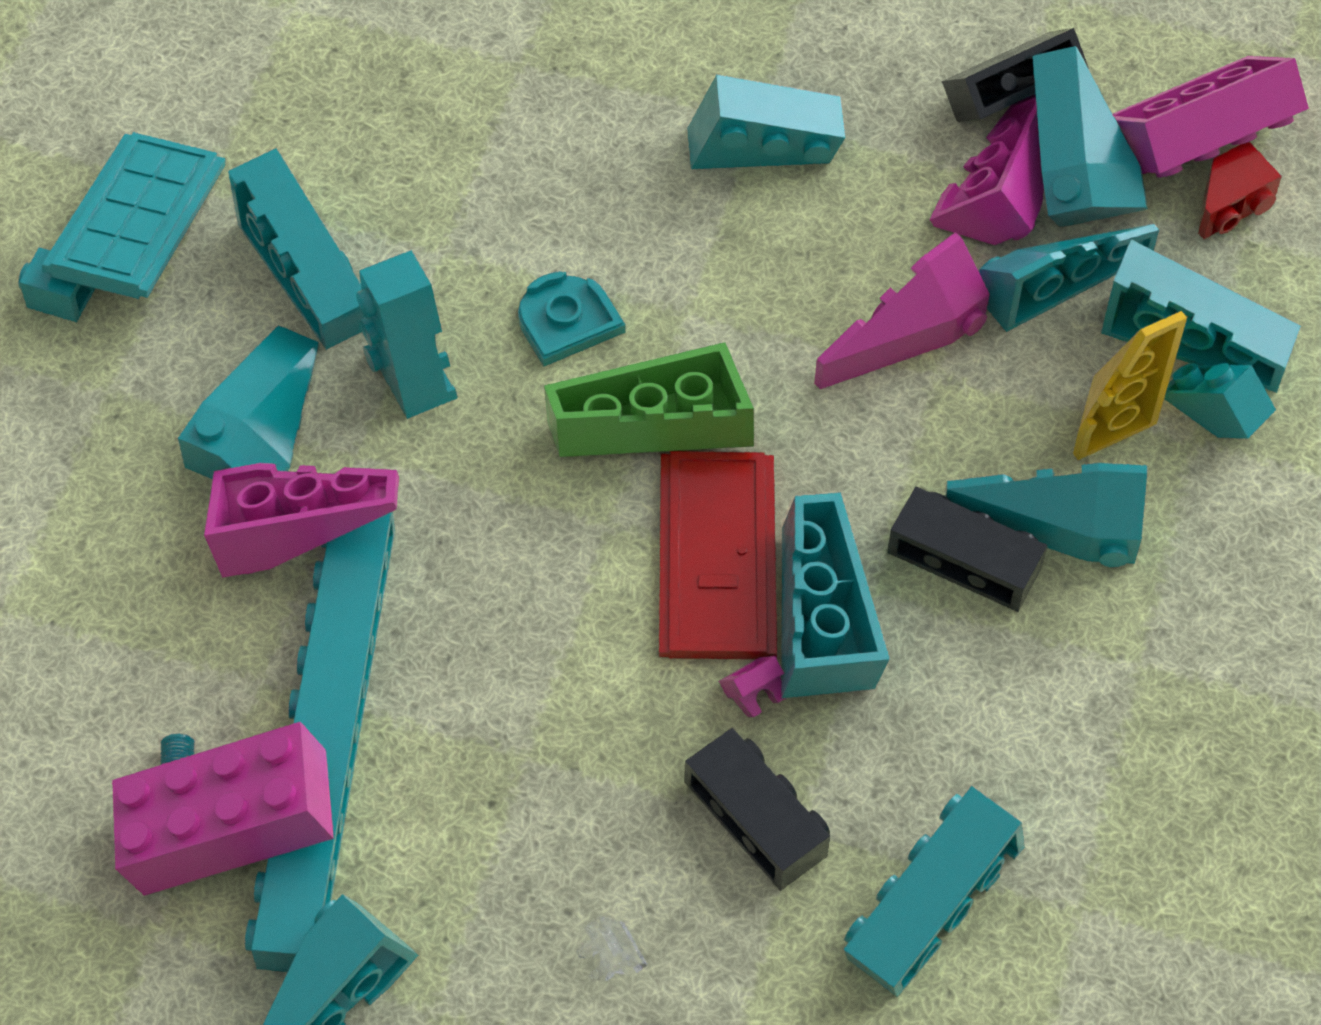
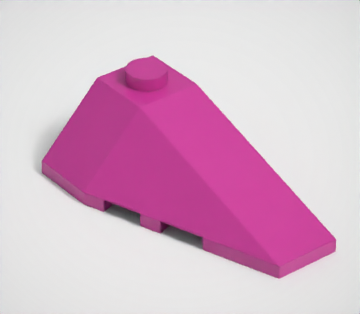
M1036 94L1011 105L986 136L991 145L983 149L977 156L970 157L963 166L966 171L970 172L960 187L956 183H952L944 190L930 217V222L934 227L953 233L956 232L957 234L992 245H997L1011 238L1013 240L1022 239L1034 229L1035 220L1043 204L1044 194Z
M956 232L922 256L911 267L915 276L898 293L890 287L880 297L881 303L877 306L867 323L862 319L856 320L817 358L814 384L819 389L954 343L964 334L972 336L982 328L987 320L986 311L989 292L963 239Z
M257 463L214 471L204 537L222 578L269 570L397 510L399 475L397 470L344 467L335 474L317 473L315 466L300 465L297 472L277 471L275 464Z

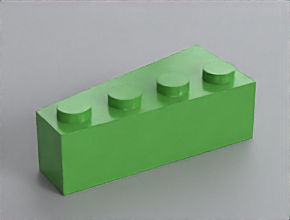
M726 342L544 385L547 423L560 457L754 447V408Z

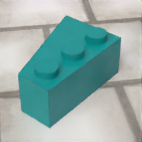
M717 74L687 127L691 169L829 164L845 140L840 96Z
M407 251L359 270L361 290L356 292V298L365 318L360 319V327L369 344L363 347L364 355L373 372L381 371L406 418H411L457 399L456 389L451 385L443 369L450 367L448 354L445 351L438 354L435 335L441 333L442 328L432 285L413 251Z

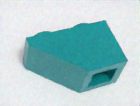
M1228 363L1218 365L1186 364L1173 373L1172 380L1168 383L1164 400L1218 438L1248 439L1276 411L1252 365H1229Z

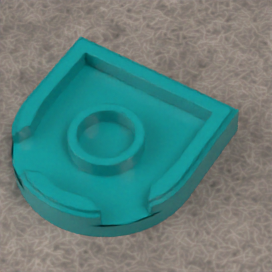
M567 272L549 273L530 283L526 288L527 292L522 297L518 309L520 328L543 367L626 333V324L603 288L593 279L587 278L585 280L580 277L569 276Z

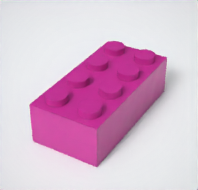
M1246 56L1113 113V116L1141 165L1142 174L1156 173V177L1162 178L1182 171L1181 164L1192 159L1194 161H1203L1219 155V148L1229 143L1231 145H1239L1257 138L1256 132L1266 127L1268 129H1275L1291 124L1294 121L1293 115L1309 109L1295 58Z
M301 722L112 780L115 870L144 896L334 839L326 749Z

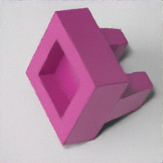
M775 656L759 657L718 681L726 696L732 698L748 717H755L762 713L756 701L757 694L761 690L767 693L768 698L773 703H779L786 699H781L782 681L780 676L784 672Z

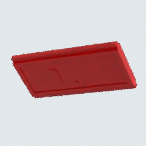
M670 451V454H661L659 657H669L671 659L756 660L759 657L775 656L777 659L774 455H765V452Z

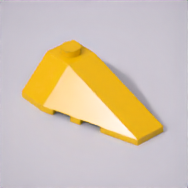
M1182 311L1140 329L1093 376L1073 451L1077 460L1157 424L1187 320Z

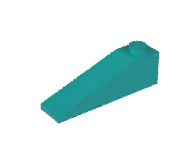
M1074 46L1034 55L1033 67L1041 169L1048 216L1059 227H1065L1148 210L1141 165L1125 139L1119 124L1110 111L1078 48Z
M1149 224L1017 249L1003 257H994L979 269V273L989 292L987 310L1002 328L1008 332L1116 275L1130 240L1154 251L1159 229L1155 224Z
M278 325L201 403L179 435L178 442L184 467L212 480L214 471L257 463L275 464L277 471H288L292 463L297 431L300 429L306 393L309 390L319 342Z
M1092 463L1081 465L1082 473L1055 476L1051 468L1036 470L1037 477L1014 481L1005 474L947 481L945 496L951 502L971 511L983 512L989 515L995 522L1015 531H1025L1032 534L1038 541L1047 544L1049 549L1084 561L1100 562L1106 567H1120L1127 563L1135 564L1142 541L1147 465Z
M342 894L337 900H332L324 905L315 916V925L306 933L263 1025H346L344 1019L346 1013L362 999L371 1005L394 984L419 955L364 907Z

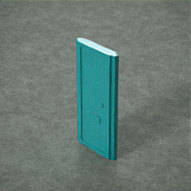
M135 132L132 135L124 134L42 263V272L50 273L53 278L136 299L140 297L148 298L224 169L226 158L218 157L216 152Z

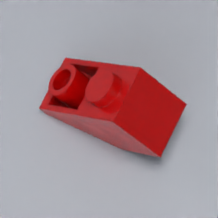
M1250 141L1213 158L1206 183L1198 231L1203 240L1217 232L1220 234L1228 233L1237 226L1241 219L1253 213L1255 215L1265 213L1276 201V194L1282 176Z

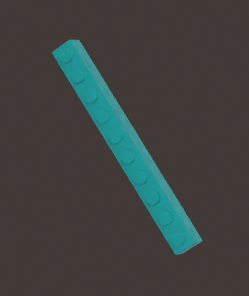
M393 512L322 544L321 548H326L324 561H316L313 589L318 590L316 603H308L306 609L305 631L310 632L308 646L301 645L299 648L297 674L302 675L300 690L292 689L289 719H294V723L301 722L326 749L334 839L268 858L266 872L258 871L254 887L255 903H260L257 920L249 919L245 935V950L252 951L256 969L288 972L306 933L315 925V916L324 905L332 900L395 535Z

